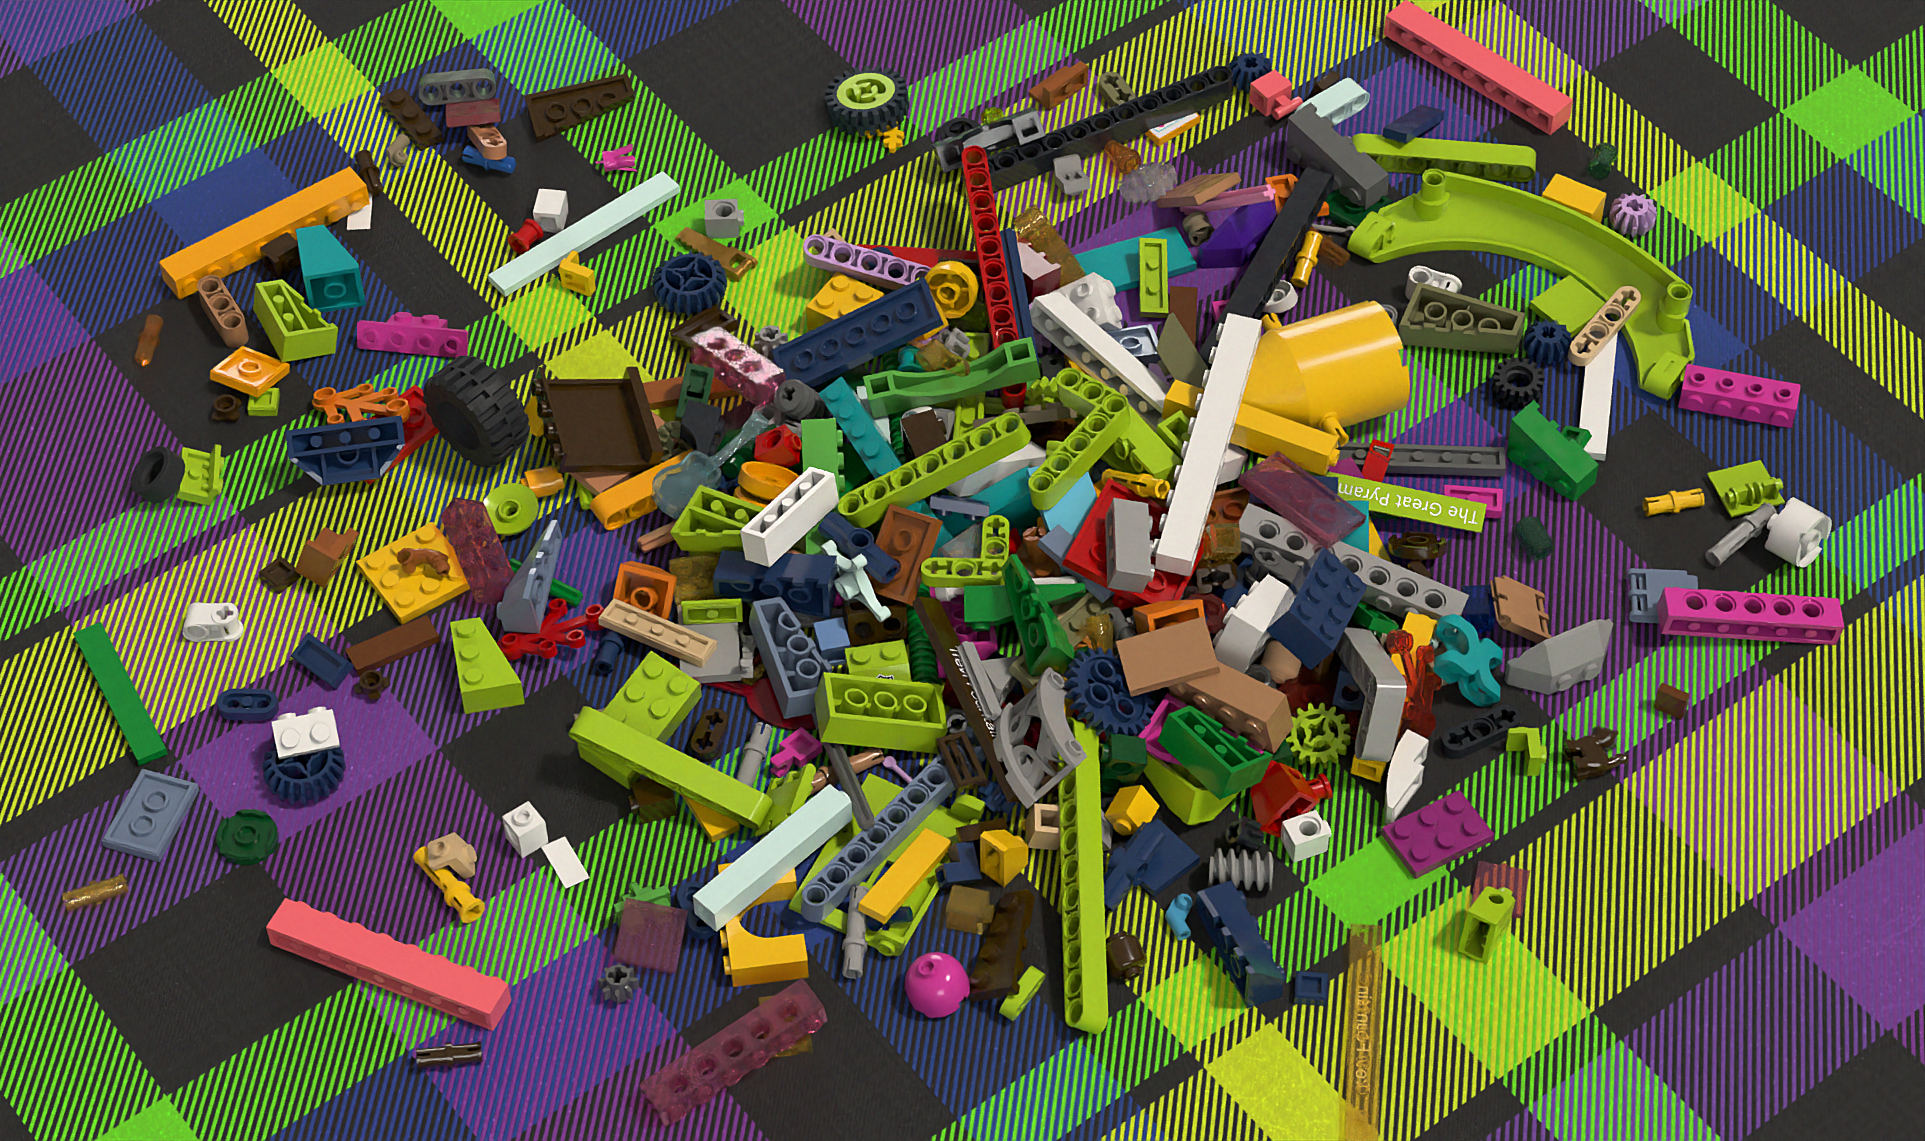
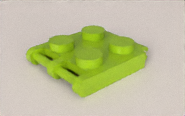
M813 764L804 765L802 770L798 772L791 771L783 779L775 778L771 780L766 795L773 800V804L760 829L755 831L756 837L763 835L760 838L762 840L805 804L806 798L813 789L812 781L816 773V768Z

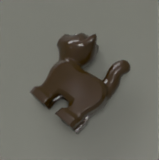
M1203 558L1199 561L1189 581L1198 587L1200 594L1209 593L1213 587L1223 586L1224 589L1234 588L1238 580L1237 569L1232 560L1208 564L1207 560Z
M1598 725L1592 729L1590 736H1583L1575 741L1570 739L1564 740L1562 754L1566 762L1573 760L1576 769H1572V775L1576 782L1585 780L1587 777L1601 776L1619 764L1628 762L1629 758L1626 754L1619 753L1608 758L1604 751L1616 748L1615 738L1618 735V731Z

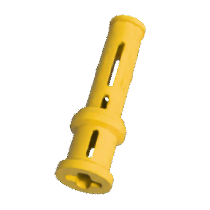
M423 846L415 852L413 856L414 861L444 893V901L448 906L454 907L459 912L461 921L463 923H471L477 920L483 914L485 904L481 899H476L470 893L469 885L458 881L446 866L432 870L429 867L428 846Z

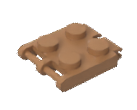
M1505 575L1494 577L1495 582L1490 581L1492 597L1495 600L1493 603L1496 620L1503 629L1538 644L1552 638L1547 628L1549 617L1545 613L1543 606L1545 602L1544 593Z

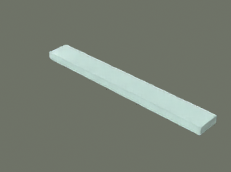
M660 172L488 275L489 282L505 297L558 266L564 258L568 257L572 250L578 253L677 195L680 193V186L665 172Z

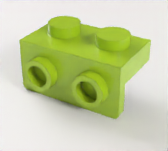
M215 444L211 453L182 447L179 456L184 460L185 474L177 488L176 498L210 506L215 495L219 496L223 487V479L219 478L224 466V457L221 456V445Z

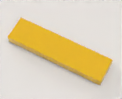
M925 828L858 904V911L885 924L948 853L947 849L951 847L952 841Z

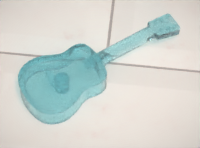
M755 411L743 425L741 432L717 454L708 457L700 451H692L680 463L659 471L652 482V497L657 506L664 513L678 520L699 485L713 490L720 486L722 472L719 467L750 439L753 441L756 436L768 427L769 420L758 411Z

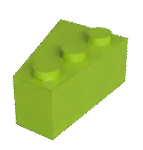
M477 617L450 622L465 714L525 704L521 681L481 618Z

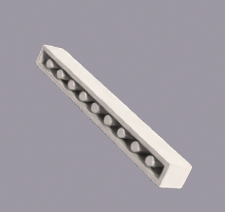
M1059 291L1035 297L1030 309L1032 325L1092 378L1123 394L1127 398L1128 404L1157 434V425L1165 420L1162 419L1164 399L1170 387ZM1229 442L1217 485L1239 478L1248 458V454L1233 443Z
M1228 313L1225 324L1220 323L1218 326L1216 340L1219 341L1218 347H1212L1209 358L1212 368L1211 371L1205 370L1202 387L1206 388L1204 394L1199 393L1196 400L1195 410L1198 411L1197 418L1191 417L1188 434L1191 435L1189 442L1184 441L1181 458L1184 459L1182 466L1177 465L1173 482L1177 483L1175 490L1170 489L1167 497L1166 507H1170L1168 515L1162 514L1159 531L1162 532L1161 539L1155 538L1152 556L1156 557L1155 569L1191 576L1259 343L1262 320Z

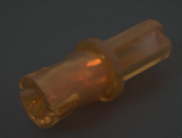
M1311 226L1309 231L1317 232L1323 237L1317 254H1325L1340 266L1345 265L1350 258V254L1335 244L1333 237L1326 236Z
M148 315L143 332L138 335L139 345L134 358L135 361L140 362V365L145 366L146 363H151L154 350L160 344L159 334L164 324L160 316Z

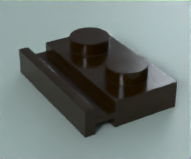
M713 305L711 308H707L669 331L673 341L677 340L679 345L695 354L705 350L707 346L719 339L727 337L730 333L739 329L736 318L722 309L718 310L717 306Z

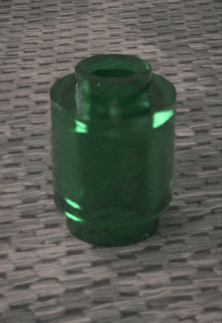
M1527 516L1517 522L1514 535L1527 556L1532 557L1535 561L1545 559L1553 552V540L1538 517Z

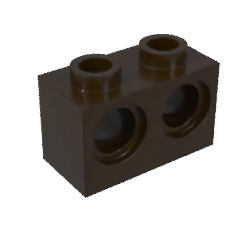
M876 596L882 607L886 606L891 613V616L887 619L894 618L891 622L884 623L887 619L879 622L872 611L857 599L842 601L843 621L850 646L858 647L869 645L870 643L907 639V610L905 603L884 596ZM865 622L863 625L856 627L858 623Z

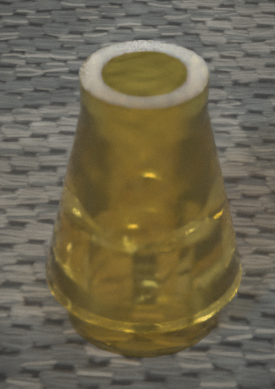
M1109 614L1086 617L1087 625H1084L1093 650L1101 647L1103 652H1106L1109 648L1113 652L1114 620H1110Z

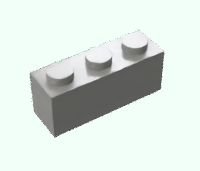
M1114 498L1105 514L1107 588L1142 593L1147 583L1153 580L1155 567L1154 564H1151L1150 557L1153 553L1154 542L1150 540L1149 534L1152 529L1153 518L1149 516L1148 503Z

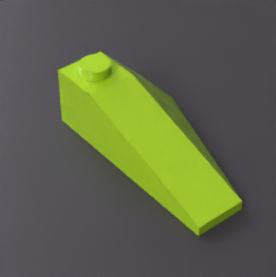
M1147 752V766L1143 770L1168 808L1186 824L1197 825L1200 822L1213 820L1239 793L1237 792L1219 800L1183 765L1160 760Z

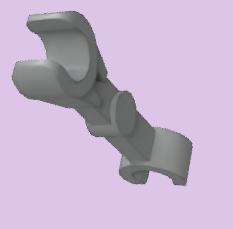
M741 630L739 632V642L742 647V658L740 659L741 678H753L754 649L757 644L753 635L746 636L744 635V630Z

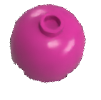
M930 952L918 957L910 965L905 976L904 987L913 1009L923 1012L925 1016L930 1018L944 1017L960 1008L959 1003L963 1000L964 996L967 999L970 993V982L964 967L953 956L941 952Z

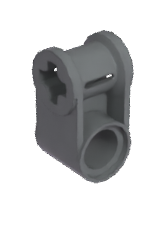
M1261 547L1254 551V561L1251 567L1246 569L1244 577L1247 582L1253 585L1255 581L1260 583L1269 574L1290 587L1300 566L1284 559L1268 548Z

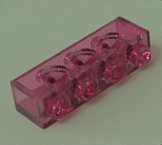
M718 325L690 338L692 361L696 365L715 368L713 377L722 381L729 388H732L759 408L774 401L777 388L786 381L783 369Z
M454 497L440 517L475 602L498 605L499 601H503L505 589L515 576L484 503Z

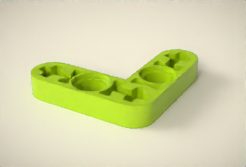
M991 515L983 521L981 558L933 557L926 559L921 565L922 582L929 587L941 588L1005 585L1001 568L1009 558V521L1001 515ZM993 528H999V537H993ZM992 548H999L1003 552L999 555H992L987 551ZM966 569L971 571L972 574L963 577L958 575L957 572ZM992 572H998L997 575H991Z

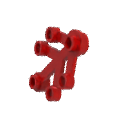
M557 598L549 602L550 612L542 622L540 633H509L504 635L497 642V645L507 660L519 659L524 653L539 655L542 658L549 659L558 653L556 644L566 645L572 649L581 648L586 644L584 632L576 628L586 625V628L591 631L604 629V626L599 625L598 618L605 609L599 604H593L586 608L584 615L556 624L568 612L566 601L562 598Z

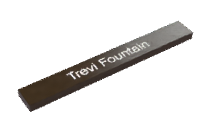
M918 596L912 602L913 607L1007 801L1022 803L1005 778L1008 770L1004 762L997 760L993 746V740L997 737L996 730L993 729L994 721L987 720L982 712L957 651V647L961 645L940 600Z

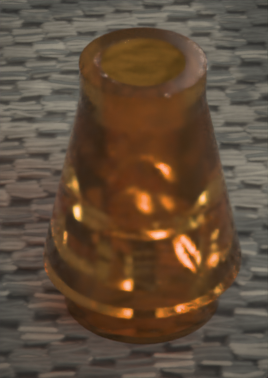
M1115 140L1106 144L1104 151L1120 173L1131 175L1138 171L1141 166V158L1136 150L1119 144Z

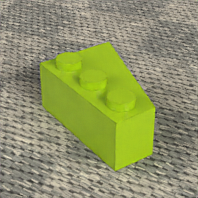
M284 280L255 284L253 310L282 362L334 354L336 352L338 327L333 323L328 324L323 320L321 312L316 308L313 310L304 303V298Z
M699 485L670 533L681 550L744 551L740 530L764 508Z

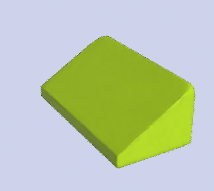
M741 599L681 601L683 625L743 622Z

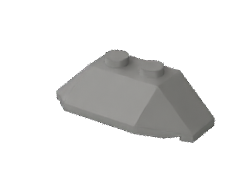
M1611 619L1593 620L1540 642L1525 651L1519 658H1513L1507 662L1505 682L1509 685L1550 695L1559 690L1565 691L1583 680L1595 678L1600 674L1610 642L1613 622Z

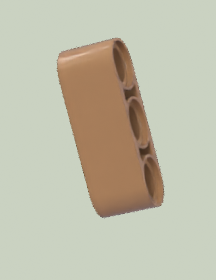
M215 275L204 276L197 284L202 308L228 347L238 348L248 342L249 336L243 313L219 277Z

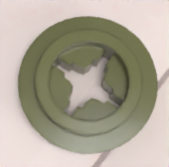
M680 421L666 422L657 430L664 450L661 462H665L691 449L685 441L680 439ZM679 438L678 445L680 448L673 450L674 442L672 439Z

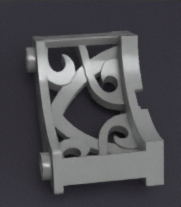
M1050 667L1041 674L1037 686L1015 706L1009 702L1001 709L1002 715L997 717L993 723V729L996 730L997 735L993 740L997 760L1004 762L1008 770L1005 778L1027 809L1087 757L1081 744L1074 738L1065 717L1064 699L1069 689L1064 687L1065 681L1062 676L1054 672ZM1031 717H1039L1042 720L1037 750L1024 745V736L1030 725ZM1057 751L1068 764L1059 773L1048 763L1049 759L1057 763H1063L1058 758ZM1029 754L1033 758V760L1027 758L1026 756ZM1045 772L1053 776L1044 786L1041 785Z

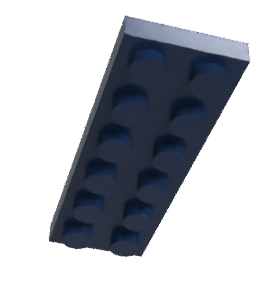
M923 277L772 349V353L783 382L797 379L812 388L944 325L929 285Z

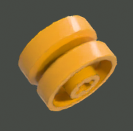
M757 461L745 462L741 465L738 476V483L741 486L734 490L733 497L765 508L800 476L787 468L775 464Z

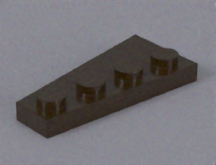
M1028 889L1004 893L973 973L969 978L970 993L967 998L971 1002L1019 994L1020 985L1017 983V976L1022 974L1024 963L1020 960L1021 952L1026 950L1028 942L1024 934L1031 924L1035 896Z

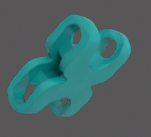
M1451 614L1437 620L1436 635L1444 643L1447 652L1434 657V672L1448 684L1458 681L1459 689L1463 696L1475 705L1488 707L1497 704L1500 701L1501 687L1492 677L1490 670L1502 665V649L1489 638L1479 640L1474 626L1459 615ZM1449 627L1458 630L1459 633H1456L1455 631H1453V630L1450 629ZM1480 688L1487 694L1481 693L1478 689Z

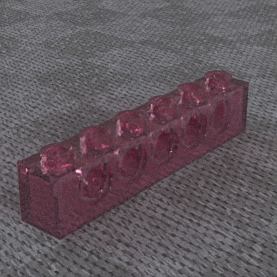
M801 978L641 1082L639 1086L644 1098L664 1126L681 1120L688 1111L699 1104L709 1102L720 1090L727 1086L735 1085L746 1073L754 1068L757 1069L764 1066L772 1056L780 1051L790 1049L797 1040L806 1034L819 1030L823 1023L828 1021L824 1006L804 979ZM790 1016L796 1017L792 1021H784L786 1018ZM762 1034H769L764 1039H757ZM734 1052H742L740 1055L736 1057H730V1055ZM714 1069L711 1074L702 1075L706 1070ZM687 1087L685 1091L675 1093L677 1089Z

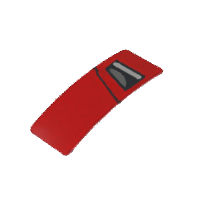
M1376 439L1372 440L1361 472L1365 479L1383 482L1395 446L1394 444Z

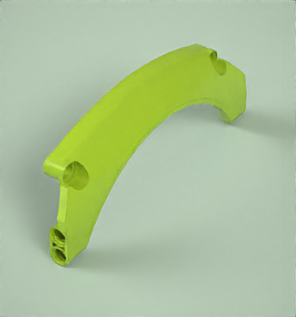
M1428 169L1422 175L1421 189L1417 194L1414 193L1391 205L1380 208L1378 213L1370 212L1349 239L1347 246L1349 251L1374 263H1382L1421 252L1440 250H1470L1510 256L1548 269L1563 278L1571 275L1605 303L1620 287L1632 286L1640 292L1641 300L1637 311L1620 330L1624 334L1633 354L1637 368L1639 388L1667 401L1682 383L1686 365H1693L1695 351L1689 320L1685 319L1689 312L1693 293L1691 286L1649 253L1615 231L1573 209L1532 193L1484 179L1441 171L1439 169ZM1631 299L1622 300L1621 306L1624 308L1625 303ZM1608 313L1614 321L1619 320L1616 314Z

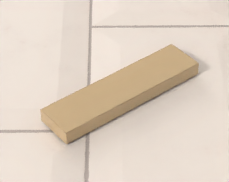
M613 598L598 618L599 625L702 668L717 649L716 640Z

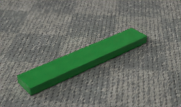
M99 622L74 632L75 641L138 765H144L167 755L166 747L102 623Z

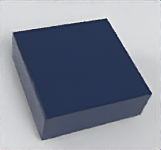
M1296 971L1294 1004L1326 1006L1328 973Z

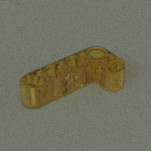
M1035 204L1012 220L1021 235L1033 244V249L1036 253L1044 252L1048 258L1046 261L1052 265L1058 263L1061 266L1060 288L1087 276L1056 228Z

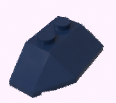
M401 415L285 431L289 460L323 486L382 478L405 446Z

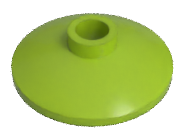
M507 483L495 488L486 496L482 504L481 516L484 524L490 531L504 536L515 535L526 530L535 521L539 504L535 493L529 487L519 483ZM511 512H516L514 515L509 516Z

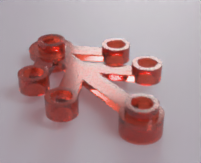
M1391 630L1387 636V647L1391 654H1400L1405 675L1402 674L1406 681V697L1412 700L1404 702L1401 720L1410 721L1411 731L1427 738L1436 727V718L1431 712L1434 690H1439L1442 684V678L1435 672L1425 673L1426 663H1432L1434 660V649L1431 645H1419L1416 650V668H1414L1410 654L1414 645L1412 634L1407 633L1406 630Z

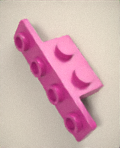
M398 312L392 315L386 323L360 320L357 323V347L360 349L456 358L458 356H468V331L448 329V320L439 319L437 315L413 317L411 313Z

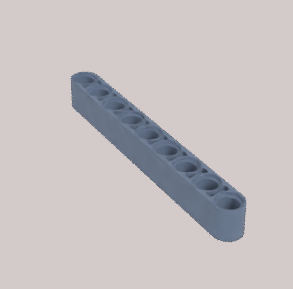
M969 726L965 729V733L981 764L986 756L972 727ZM957 740L955 741L971 774L973 772L960 741ZM947 746V749L953 759L954 764H957L949 746ZM940 754L874 818L875 825L873 828H867L857 834L804 887L801 914L806 920L810 922L824 920L850 894L849 891L852 886L856 889V886L860 885L955 790ZM955 765L961 779L964 780L958 765ZM854 860H855V861H859V862H861V863H853V862H851V861H854ZM834 880H835V881H839V882H841V883H833V882H831V881H834ZM814 900H815V901H819V902H821V903L816 904V903H812V902H810V901H814Z

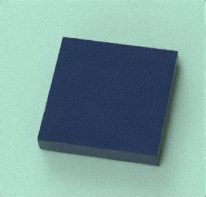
M1158 818L1151 824L1163 832L1166 839L1149 862L1147 875L1140 883L1153 897L1200 863V856ZM1127 840L1125 843H1123L1122 845H1120L1118 848H1120V847H1123V848H1124V847L1127 845V843L1129 842V840Z

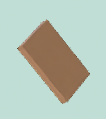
M1238 172L1197 175L1155 198L1158 208L1199 206L1239 184L1241 179Z
M1204 617L1116 641L1131 697L1220 672Z

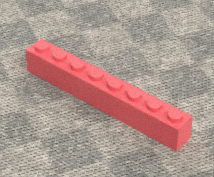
M1404 0L1386 15L1385 36L1545 133L1552 135L1570 119L1573 99L1408 0Z
M285 898L266 926L271 945L491 1031H494L511 1003L509 986L499 977L483 975L470 966H460L450 962L442 955H432L422 951L416 945H406L395 941L391 936L367 930L359 923L346 922L331 912H320L302 901L295 902Z

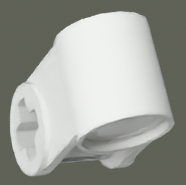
M1415 266L1409 271L1405 294L1410 300L1418 282L1455 293L1460 292L1462 283L1454 275L1431 270L1425 266Z
M197 602L190 604L187 608L183 635L193 642H231L242 636L244 627L241 621L238 620L239 612L234 604L227 602Z

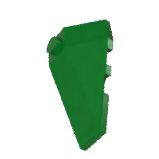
M1011 554L1002 566L1001 573L1030 676H1039L1048 667L1058 674H1063L1068 668V664L1074 659L1073 646L1069 644L1066 631L1017 554Z

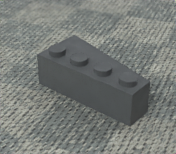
M1311 102L1288 117L1287 158L1292 163L1297 164L1304 170L1306 167H1312L1334 174L1332 189H1339L1340 194L1348 197L1352 203L1360 207L1363 206L1364 210L1379 201L1381 196L1388 194L1389 174L1365 152L1360 154L1356 150L1353 141L1347 135L1341 137L1333 129L1334 123L1327 117L1322 119L1316 114L1317 108Z

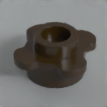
M228 394L221 395L215 399L213 403L215 411L212 413L213 420L236 421L240 418V413L238 412L239 407L242 406L240 399Z
M367 670L360 675L359 683L354 686V690L357 694H364L370 700L375 701L380 699L382 691L390 686V680L388 677H383L377 670Z

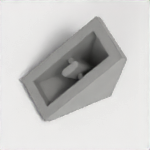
M1019 656L981 661L1000 707L1018 682V679L1008 671V668Z

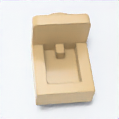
M455 832L428 843L429 867L432 870L450 865L464 879L475 875L474 862L477 860L476 852L472 845L467 844Z

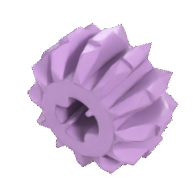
M1632 192L1628 196L1622 193L1620 198L1614 199L1609 218L1613 225V230H1621L1622 236L1628 233L1634 238L1636 234L1644 236L1647 231L1652 230L1657 211L1653 205V200L1645 199L1644 194L1636 196Z

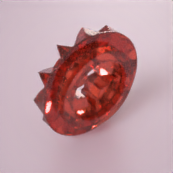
M1196 593L1188 597L1186 600L1201 599L1203 601V607H1205L1207 616H1209L1206 622L1209 634L1217 635L1221 629L1225 628L1226 624L1223 623V620L1229 610L1223 600L1210 593Z

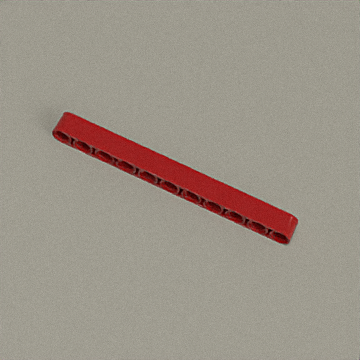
M971 145L962 152V176L992 351H994L1003 343L1019 340L987 156L982 147ZM1026 382L999 388L1001 403L1005 409L1019 408L1020 411L1026 406L1024 402L1027 398L1025 395L1027 392Z

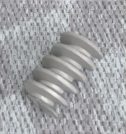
M1221 848L1216 849L1213 857L1210 856L1208 887H1212L1215 879H1218L1219 884L1232 880L1236 889L1240 881L1244 882L1246 890H1250L1253 882H1256L1258 891L1263 890L1265 883L1269 884L1270 890L1272 889L1273 857L1271 852L1266 853L1264 860H1261L1258 851H1254L1252 858L1248 859L1246 850H1242L1239 858H1236L1233 849H1229L1227 856L1223 857Z

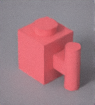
M1276 70L1250 83L1249 103L1265 117L1272 114L1276 120H1279L1296 110L1303 103V100L1299 96L1291 100L1292 84L1288 78L1283 77Z

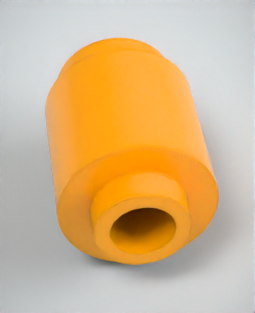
M551 465L524 472V478L520 479V484L529 487L537 498L557 494L558 490L564 489L562 474L558 473L556 467L552 468Z

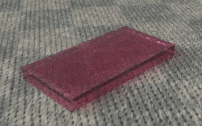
M1279 451L1241 474L1238 481L1240 485L1326 549L1362 526L1367 517Z

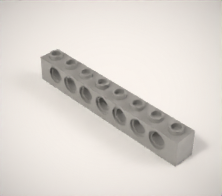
M1248 503L1235 529L1231 546L1238 548L1241 552L1252 555L1257 548H1268L1300 567L1322 547H1325L1367 585L1361 601L1376 606L1381 611H1388L1406 619L1408 612L1423 614L1436 621L1446 615L1456 614L1461 616L1469 597L1468 594Z

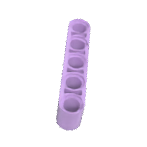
M817 234L807 237L803 245V257L807 264L834 273L838 271L848 277L892 290H898L914 282L919 277H925L931 269L922 264ZM813 246H818L823 252L819 255H813L808 250ZM838 254H845L850 259L845 263H840L835 257ZM868 261L873 262L876 268L868 271L862 267V264ZM893 269H898L903 273V276L892 278L889 272Z

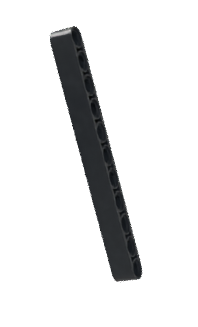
M1226 66L1212 67L1045 134L1046 136L1016 145L987 157L993 194L1054 170L1053 159L1073 154H1078L1080 159L1144 134L1150 129L1228 100L1232 96L1233 73L1231 69Z
M1306 167L1199 352L1210 371L1212 368V364L1209 363L1212 347H1218L1219 341L1216 340L1219 324H1225L1228 313L1259 319L1303 242L1305 234L1311 228L1324 202L1327 200L1333 187L1334 174L1312 167Z

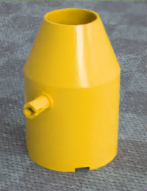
M1367 300L1285 326L1281 325L1275 313H1270L1272 321L1268 314L1262 317L1261 326L1266 333L1259 339L1241 403L1339 437L1338 442L1341 447L1349 440L1348 435L1343 430L1344 427L1402 410L1406 407L1410 395V378L1408 365L1402 366L1398 351L1403 349V346L1392 320L1384 308L1376 301L1368 302Z

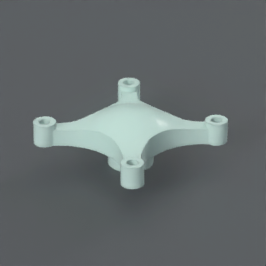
M832 540L823 544L821 550L825 555L837 556V571L840 577L834 581V584L844 600L857 599L872 611L879 622L890 617L889 609L886 606L882 607L876 599L870 580L863 570V566L867 564L866 558L860 554L854 559L849 560L836 551L837 546Z

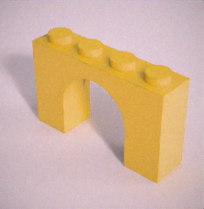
M732 863L719 864V874ZM795 868L725 924L726 929L720 930L722 949L728 948L729 956H723L725 975H732L733 987L809 977L804 934L763 938L750 934L740 924L744 914L756 905L793 899L797 892Z

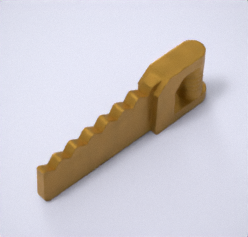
M688 227L684 228L675 237L676 241H681L682 245H687V248L693 249V252L699 253L702 251L704 257L712 255L714 260H719L721 267L726 272V276L735 281H739L748 270L758 265L757 259L733 246L729 248ZM737 260L741 262L736 268L732 267Z

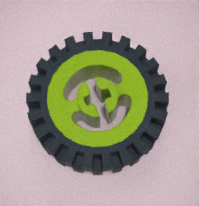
M864 66L865 71H860L859 67L853 68V74H850L847 70L843 72V78L836 76L834 82H830L828 89L825 91L828 119L830 122L832 121V125L835 128L838 127L841 132L847 130L849 135H854L857 130L859 136H865V131H870V136L876 135V129H880L882 133L887 132V125L892 129L897 126L896 121L901 123L904 120V116L908 115V109H910L907 84L903 76L900 77L897 71L892 73V70L886 67L882 72L881 66H875L874 70H871L870 66Z

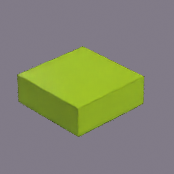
M269 388L258 398L249 395L247 409L249 416H277L280 399L279 388Z

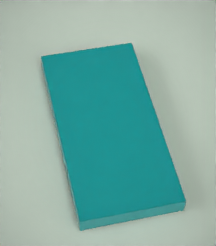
M1175 226L1073 256V262L1082 278L1095 272L1104 279L1110 280L1116 293L1139 287V238L1167 239L1168 278L1194 271L1197 265Z

